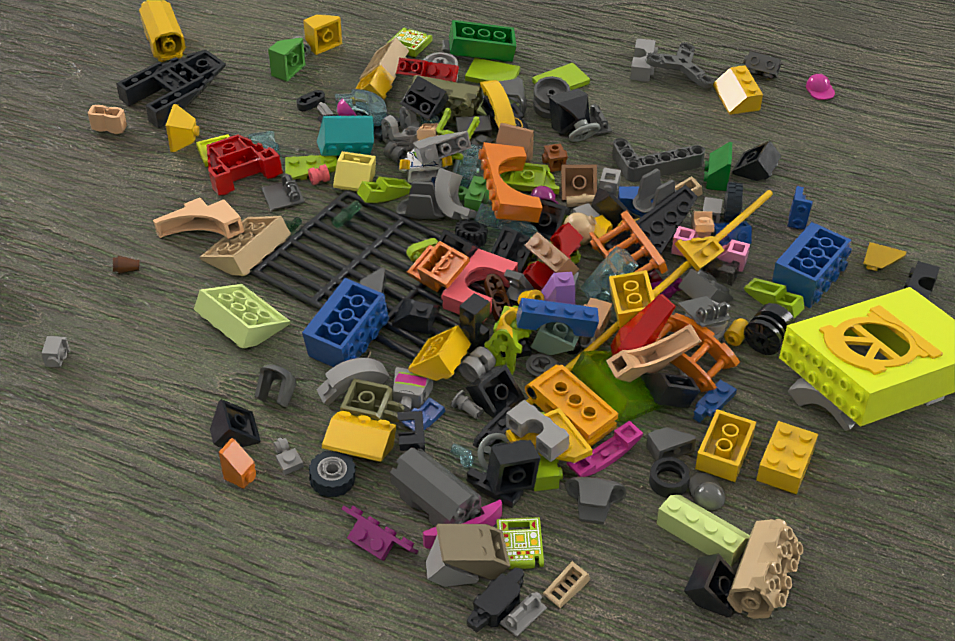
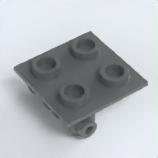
M287 173L282 176V183L261 188L271 211L305 202L296 181L292 180V176Z
M704 296L678 303L685 313L701 327L731 320L727 315L730 305L726 302H721L717 305L710 298Z

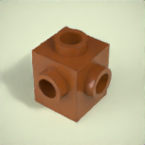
M561 144L544 146V153L542 154L543 164L548 165L550 172L561 171V166L566 165V160L568 159L567 151L563 149Z

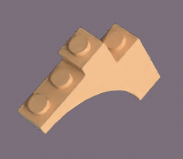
M197 198L185 203L184 208L153 220L159 238L178 232L205 230L222 234L229 239L244 232L241 217L225 200L207 206L201 198Z
M689 324L670 336L650 345L633 350H622L606 360L617 379L632 382L646 372L656 373L669 365L670 361L701 343V340L693 326Z

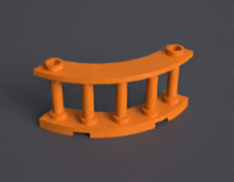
M678 313L671 315L655 342L661 340L668 332L675 333L691 324L701 340V343H699L701 347L691 357L683 353L670 361V363L682 370L688 377H692L701 392L715 390L717 387L711 379L721 369L736 367L740 363L739 359L725 342L721 344L713 337L715 333L707 327H701L695 320ZM706 352L717 361L707 373L696 363Z

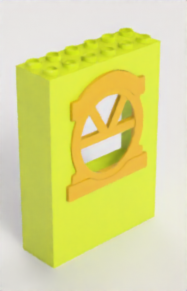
M908 287L787 325L779 358L861 427L955 392V319L914 289ZM847 345L871 347L866 356H862L851 350ZM879 351L889 360L874 359Z

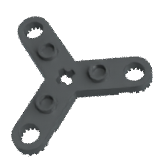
M682 42L676 55L661 53L658 55L650 52L646 56L645 61L650 66L666 70H680L688 79L693 80L703 88L710 89L713 86L714 79L707 76L702 69L691 62L695 48L690 43Z

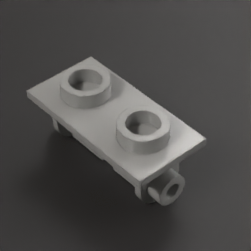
M535 592L528 595L500 624L517 637L547 609L541 603V594Z

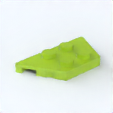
M525 163L523 171H509L502 173L500 176L508 186L515 190L532 192L534 188L542 185L551 188L554 194H559L560 187L555 184V178L550 173L548 165Z

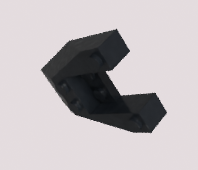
M206 49L187 54L186 58L170 59L171 62L164 64L157 62L116 83L119 99L128 106H131L159 90L165 89L169 92L168 94L146 105L148 121L157 128L166 125L173 104H177L184 110L224 69L226 63Z

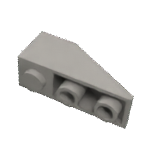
M467 131L428 137L413 143L417 159L423 165L472 148Z

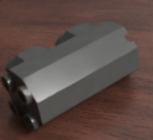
M410 448L396 461L399 464L397 469L392 468L390 471L391 484L399 489L400 498L411 508L427 512L429 514V522L434 527L437 524H462L481 515L479 511L481 508V496L422 449Z

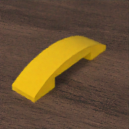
M497 80L480 82L482 91L485 96H488L494 110V119L498 128L501 123L516 126L509 99L500 82Z

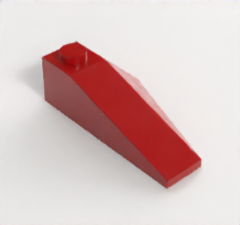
M663 294L657 296L619 329L611 343L612 356L622 350H633L655 343L676 306Z

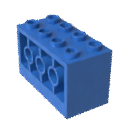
M811 222L775 262L772 282L785 285L789 293L803 296L804 306L811 308L815 302L818 303L823 292L829 290L831 283L837 281L840 272L846 270L848 266L847 258L852 250L850 248L851 239Z
M344 278L302 332L308 356L332 367L344 361L359 358L362 353L366 352L370 342L377 337L379 330L389 320L384 294Z

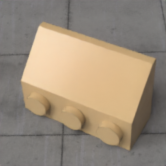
M395 37L375 52L359 79L361 80L380 65L396 78L395 74L399 57L407 58L406 55L409 50Z

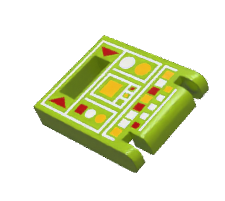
M403 28L388 41L390 42L396 37L409 50L407 55L416 57L432 42V35L427 36L426 33L411 29L407 31V28Z
M540 517L497 519V529L503 530L510 563L509 569L516 567L520 569L535 568V558H538L539 568L544 567ZM529 527V529L508 530V528Z

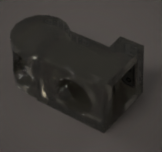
M716 257L705 265L702 271L706 274L709 273L717 281L732 286L739 274L740 262L733 260L732 263H728Z

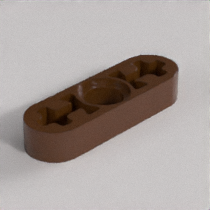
M489 274L483 286L486 295L492 298V313L495 321L498 322L504 306H510L502 279L496 274ZM499 296L503 302H497L493 297Z

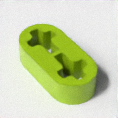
M430 238L411 245L407 249V256L412 262H415L429 245L435 247L438 240Z

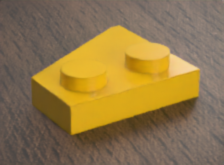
M713 236L692 238L687 241L679 239L675 242V246L696 271H699L725 251Z

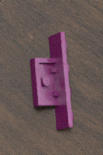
M343 505V511L358 519L347 537L353 543L383 561L395 542L410 552L418 554L419 550L413 547L414 542L405 537L402 540L397 538L396 531L387 526L385 529L379 527L380 522L371 516L366 519L362 516L363 511L355 506H352L350 509Z

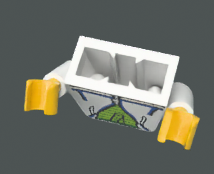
M414 148L411 152L407 153V158L400 160L399 171L402 173L407 171L408 183H412V181H431L432 177H437L439 168L443 169L453 165L452 156L423 165L417 159Z

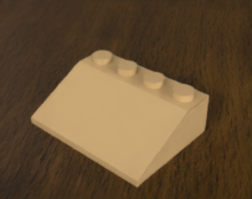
M282 216L247 217L242 221L243 233L229 239L224 236L201 255L200 259L230 275L245 276L250 273L251 268L261 263L266 255H270L278 245L283 244L291 233Z

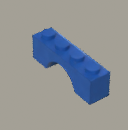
M521 298L516 313L517 328L537 330L546 323L560 322L571 327L575 336L593 338L599 324L598 308L536 299Z

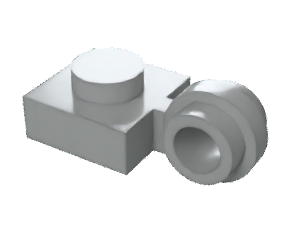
M280 437L276 439V442H273L278 454L276 455V461L284 475L304 468L303 461L296 449L289 450L290 447L286 438L282 439Z

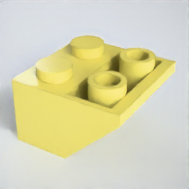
M342 151L337 160L333 188L358 191L362 181L372 182L376 174V156Z

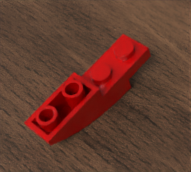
M399 57L396 74L409 77L419 75L456 82L459 66Z

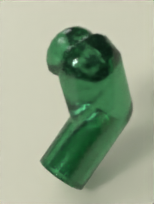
M295 217L292 221L284 220L290 232L295 231L302 224L300 217Z

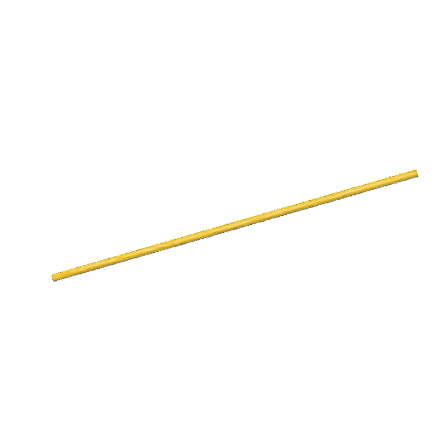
M767 190L715 235L714 238L718 243L773 195L772 191ZM688 260L652 290L654 298L692 266ZM618 321L569 362L565 368L571 372L619 330ZM530 398L526 400L530 405L534 404Z

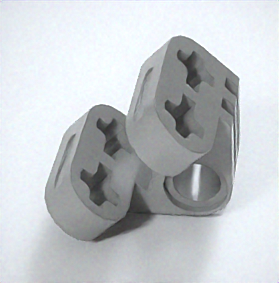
M403 106L399 110L402 133L398 130L396 119L389 115L381 121L383 140L386 145L393 141L399 147L402 146L407 150L414 149L413 143L419 140L417 139L419 121L416 119V113Z

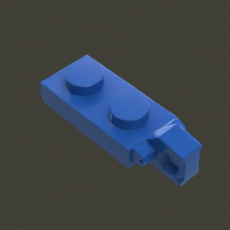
M719 380L715 384L717 388L708 391L698 401L693 419L700 423L707 415L714 417L716 410H721L735 396L737 389Z

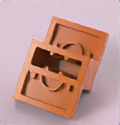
M439 241L435 247L429 245L407 273L410 277L438 292L442 286L446 289L449 288L468 265L470 259L463 253Z

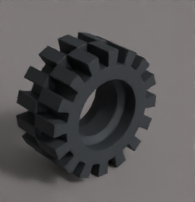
M464 219V221L460 220L456 223L455 234L481 247L486 244L488 228L487 225H484L483 222L479 223L478 220L473 221V219H470L468 221Z

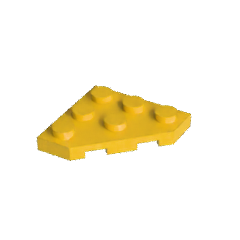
M560 408L544 414L569 434V448L555 459L575 463L592 455L593 449ZM510 429L506 431V437L509 441L531 440L536 449V436L539 434L528 433L520 438Z

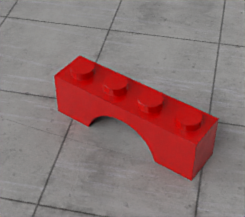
M568 222L557 229L550 238V241L557 249L571 259V253L580 248V242L584 237ZM536 261L530 264L522 274L535 290L541 291L555 272L545 263Z

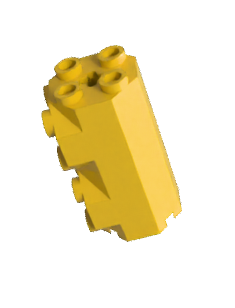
M166 0L144 1L139 12L145 36L150 42L153 57L157 58L160 62L175 57L181 58L183 56L182 53L186 49L185 40L170 3Z

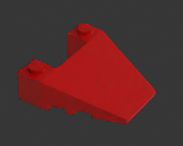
M237 134L206 145L208 171L212 189L218 196L234 191L233 181L259 172L267 179L283 174L280 155L273 148H263L262 144L257 143L256 145L252 143L251 139Z

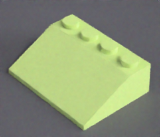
M243 284L199 290L194 310L202 318L208 320L213 327L218 328L240 348L259 345L290 325L291 322Z

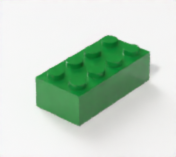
M452 20L449 32L450 54L513 62L516 50L514 28Z

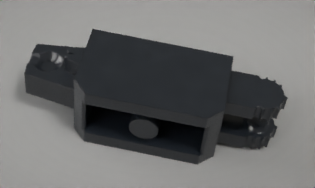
M516 567L506 576L501 573L497 579L491 580L487 589L482 594L480 593L475 597L473 601L474 610L466 620V625L469 628L479 632L486 625L491 628L498 627L500 622L520 604V589L524 585V572L522 568Z

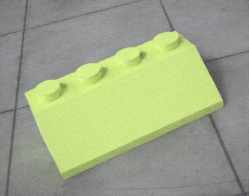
M670 495L658 510V526L707 555L719 553L731 567L745 550L750 535L681 495Z

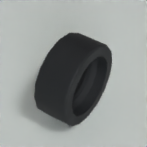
M665 457L653 463L650 469L649 484L656 494L668 498L670 495L684 494L689 487L690 470L683 461L677 458ZM669 471L678 474L682 480L678 483L669 484L661 481L657 475L661 472Z

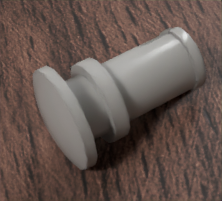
M464 390L458 392L451 403L453 408L458 406L459 410L466 411L474 419H478L483 413V408L472 402L469 396H465Z

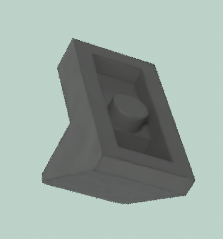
M509 269L506 270L504 277L509 281L508 284L510 285L506 292L509 299L518 301V297L522 292L535 290L522 273Z

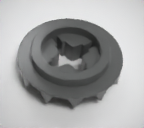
M535 354L528 358L526 372H529L531 377H538L556 365L557 362L550 355ZM539 363H540V365H542V367H544L545 369H541L540 367H538V366H539Z

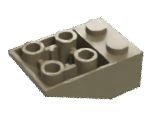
M487 524L436 525L443 563L490 580L497 578L510 567L503 530Z

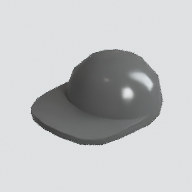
M698 473L690 479L689 491L695 504L705 510H716L724 505L725 493L716 478L707 473Z

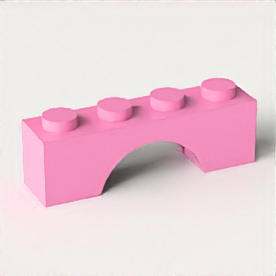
M678 226L673 237L671 254L685 257L675 246V242L679 239L687 241L692 238H700L697 232L693 229ZM731 240L727 245L722 246L725 251L715 258L722 263L724 262L725 266H721L714 261L709 262L710 264L733 269L734 263H738V271L743 272L750 244Z

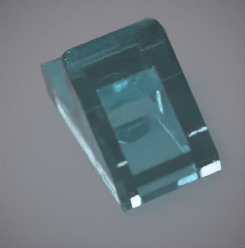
M274 131L251 133L248 135V139H251L252 143L256 145L260 143L266 149L268 147L273 148L280 155L279 144L275 142Z

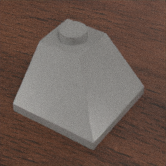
M437 534L426 560L427 579L444 587L477 583L479 581L478 575L442 562Z

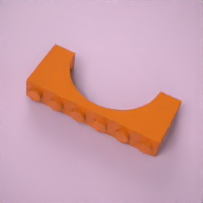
M484 142L482 149L479 150L478 159L481 160V169L484 171V179L487 182L486 189L489 190V200L492 201V211L495 212L496 218L538 223L542 211L540 198L516 191L508 186L500 177V174L505 172L523 171L527 157L524 147Z

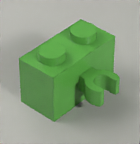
M473 176L468 189L459 186L458 197L459 200H464V207L479 212V217H482L489 200V190L486 189L487 182L484 177Z

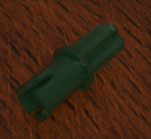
M354 201L347 208H342L341 212L331 219L333 226L340 228L346 221H350L353 215L362 208L359 201Z

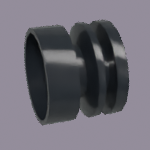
M764 304L744 328L745 340L750 347L761 354H776L782 347L787 325L794 324L795 319L787 309L778 304Z

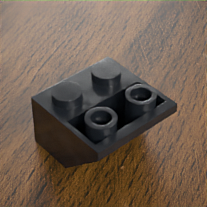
M417 76L400 102V105L429 121L441 112L449 100V96L445 90Z
M661 372L643 374L641 376L653 400L659 405L689 408L700 392L692 377Z

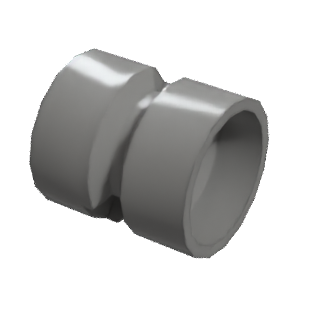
M477 347L461 362L459 371L467 381L472 383L492 369L496 364V360L488 349Z

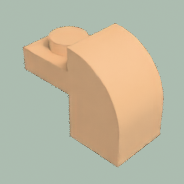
M693 211L691 229L695 230L700 238L709 237L711 232H714L712 211Z

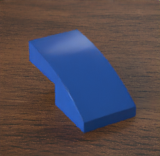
M429 397L419 409L414 408L412 411H422L425 430L437 421L446 410L444 406ZM414 420L402 421L403 425L415 431Z

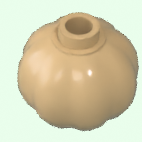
M584 213L570 214L565 219L564 224L569 222L584 237L580 242L581 245L589 244L592 240L589 233H594L595 225L597 224L596 220L592 215L587 216Z

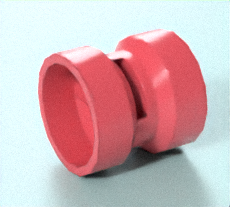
M325 164L320 165L316 169L314 167L308 169V176L312 185L319 184L321 180L323 182L330 181V174Z

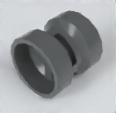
M393 141L389 142L384 149V156L393 159L398 164H400L401 159L407 157V149L402 146L399 147Z

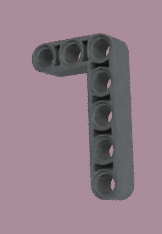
M617 138L613 141L612 157L625 179L630 182L641 181L643 175L655 169L660 170V176L700 168L704 164L705 148L701 145H693L638 157L626 139Z

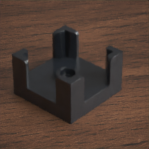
M422 411L397 412L398 421L414 420L415 426L414 432L398 433L400 451H408L410 448L417 450L419 448L425 451Z

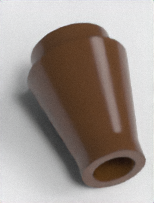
M123 256L113 257V272L120 274L139 271L140 260Z

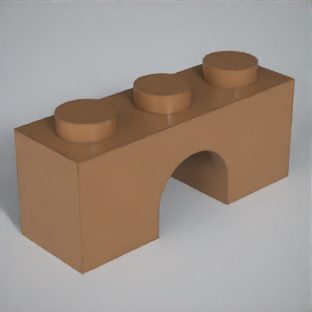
M538 232L525 244L535 257L542 263H545L555 273L572 272L574 276L580 270L565 254Z

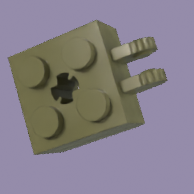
M355 378L340 407L341 411L350 412L351 415H365L372 420H387L393 423L399 422L397 412H403L405 408L403 404L393 401L392 388L388 385Z

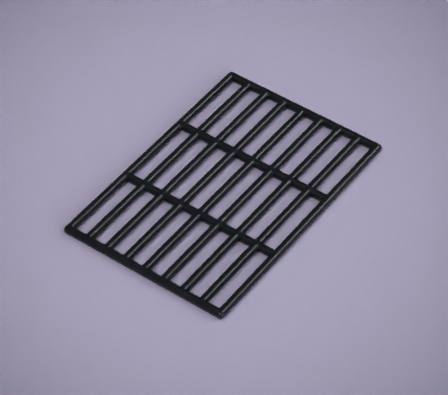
M345 190L252 269L251 274L320 310L324 304L319 301L324 296L330 298L333 294L331 290L336 285L339 286L347 275L359 281L367 277L354 270L358 265L373 272L382 268L366 260L370 255L405 272L410 269V265L377 249L383 244L407 256V248L388 238L394 234L412 244L422 240L400 230L399 228L403 225L439 240L441 234L377 203H365L357 193ZM349 197L396 220L393 225L387 224L343 201ZM339 207L385 230V232L379 235L332 212V210ZM326 216L375 241L368 245L321 220ZM316 226L363 250V252L358 256L309 230ZM304 236L352 260V262L346 266L298 240ZM293 246L341 272L333 276L286 250ZM281 256L329 281V283L322 287L274 262V260ZM268 266L317 293L311 298L262 271ZM385 269L387 279L411 291L405 296L385 286L384 294L400 302L395 307L386 303L389 320L386 325L382 326L379 332L386 328L423 347L426 340L405 329L393 327L390 321L396 316L404 298L414 299L419 294L442 307L443 300L441 297L425 290L426 285L422 283L415 285ZM476 282L468 286L487 296L484 286ZM493 297L495 301L503 302L501 297ZM438 313L435 319L450 328L457 325L460 327L459 323ZM434 327L429 332L433 336L442 333V331ZM378 332L374 340L412 360L415 359L417 353Z

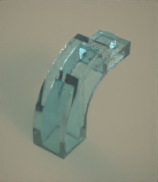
M352 89V93L335 94L336 112L338 102L343 98L353 111H361L368 116H373V126H382V119L387 117V107L380 96L361 89Z
M481 203L475 217L476 222L502 230L505 225L530 238L538 232L527 221L497 219L495 212L492 211V206Z

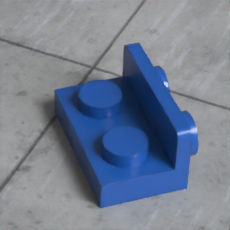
M796 186L789 212L788 227L806 228L813 202L805 199L806 195H803L804 187Z
M743 221L724 237L719 244L724 246L731 240L751 244L752 227L746 221ZM730 222L714 223V235H717Z

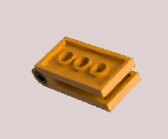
M554 365L525 386L527 396L545 413L560 408L590 447L617 427L615 420L618 419L619 413L563 365Z

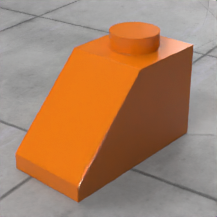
M231 438L219 451L223 478L244 489L256 477L255 463L236 440Z

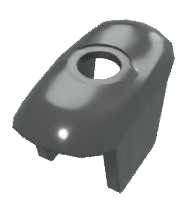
M517 76L516 79L499 81L507 97L519 103L520 106L518 108L524 114L527 109V101L523 80Z
M658 169L643 175L638 194L633 199L634 207L640 212L648 213L677 191L675 189V182L670 180L664 184L661 183L660 170Z
M412 181L409 197L400 201L396 206L397 214L407 218L440 219L446 215L437 204L432 182Z
M273 364L264 365L260 369L255 398L265 402L273 381L282 380L277 404L287 408L297 385L295 376L280 366Z
M573 477L565 483L567 493L578 501V515L581 522L604 524L611 505L622 501L627 494L626 488L622 484L600 478Z

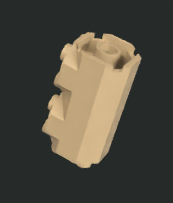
M770 519L755 522L727 597L728 602L735 611L742 613V610L748 612L747 616L752 619L769 618L774 608L786 606L789 590L792 588V580L790 576H787V573L797 571L800 555L803 554L802 543L798 542V538L792 528L787 526L784 520Z

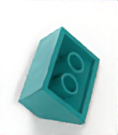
M323 116L316 141L321 155L340 156L342 151L370 155L374 144L373 116Z

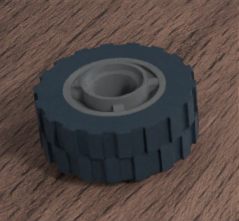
M728 182L723 205L724 221L732 222L742 211L743 183Z

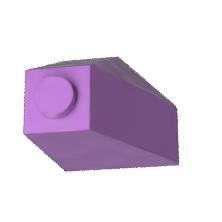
M572 272L553 273L541 291L544 301L575 305V283Z

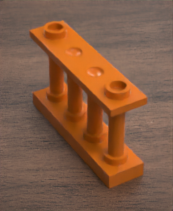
M627 210L621 213L623 220L621 225L605 235L597 238L593 232L589 233L592 239L590 241L592 248L601 253L616 275L623 274L621 271L623 268L643 256H648L651 260L635 272L645 270L649 272L652 269H658L663 274L668 271L665 260ZM630 231L631 237L610 250L606 251L602 244L620 233ZM639 243L641 246L640 250L616 264L611 258L632 244Z

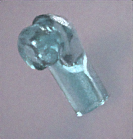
M454 443L450 452L460 457L463 467L472 466L474 462L472 451Z

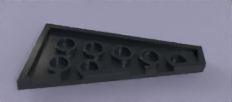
M686 185L635 221L660 255H662L675 235L678 226L682 224L697 200L698 196ZM624 231L605 244V248L610 250L631 237L630 231ZM634 243L614 255V257L620 262L640 250L641 246L639 243ZM643 256L625 268L630 273H633L648 264L651 259L648 256Z

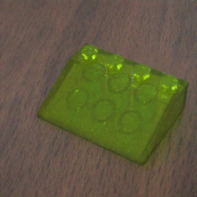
M582 351L572 369L580 381L619 413L617 421H632L664 406L656 404L641 376L632 382L623 381L614 376L606 360L612 357L611 351Z

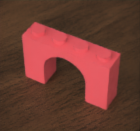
M478 249L471 256L470 262L449 288L443 291L441 295L443 309L460 315L459 306L475 293L490 301L491 314L492 298L469 289L468 286L476 281L485 280L489 274H496L502 279L503 285L509 288V281L504 277L507 269L518 272V263Z

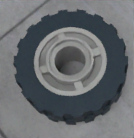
M332 450L316 455L311 460V465H309L311 487L322 496L339 497V495L346 494L355 484V463H353V459L348 457L347 454Z

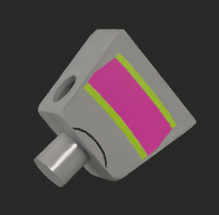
M396 367L393 401L403 404L405 407L403 412H410L411 407L419 409L433 389V380L414 374L408 369Z

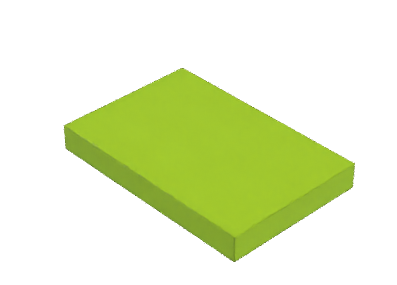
M474 58L465 75V81L480 83L491 80L504 81L516 79L520 72V66Z
M574 63L532 77L534 84L544 77H559L567 82L570 91L590 84V78Z

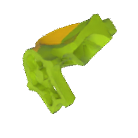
M515 305L513 307L504 306L499 321L494 325L493 335L490 340L485 342V347L493 354L496 360L494 367L506 364L512 375L516 367V353L522 352V345L518 341L523 339V337H529L531 332L535 331L517 328L516 313L519 306ZM501 351L506 353V357L501 356Z

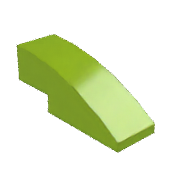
M378 177L376 182L362 181L357 194L365 203L386 202L409 194L411 185L406 179Z
M754 278L744 287V291L761 304H778L787 309L794 318L805 309L803 296L787 292L785 285Z

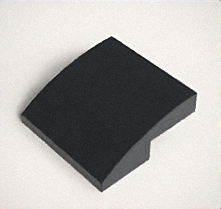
M504 225L491 253L517 262L518 272L523 273L533 256L525 246L531 238Z

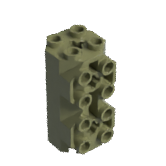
M414 75L412 84L419 75ZM420 76L447 92L449 100L439 113L443 115L446 108L451 109V116L447 122L456 124V118L479 116L476 112L483 100L481 87Z

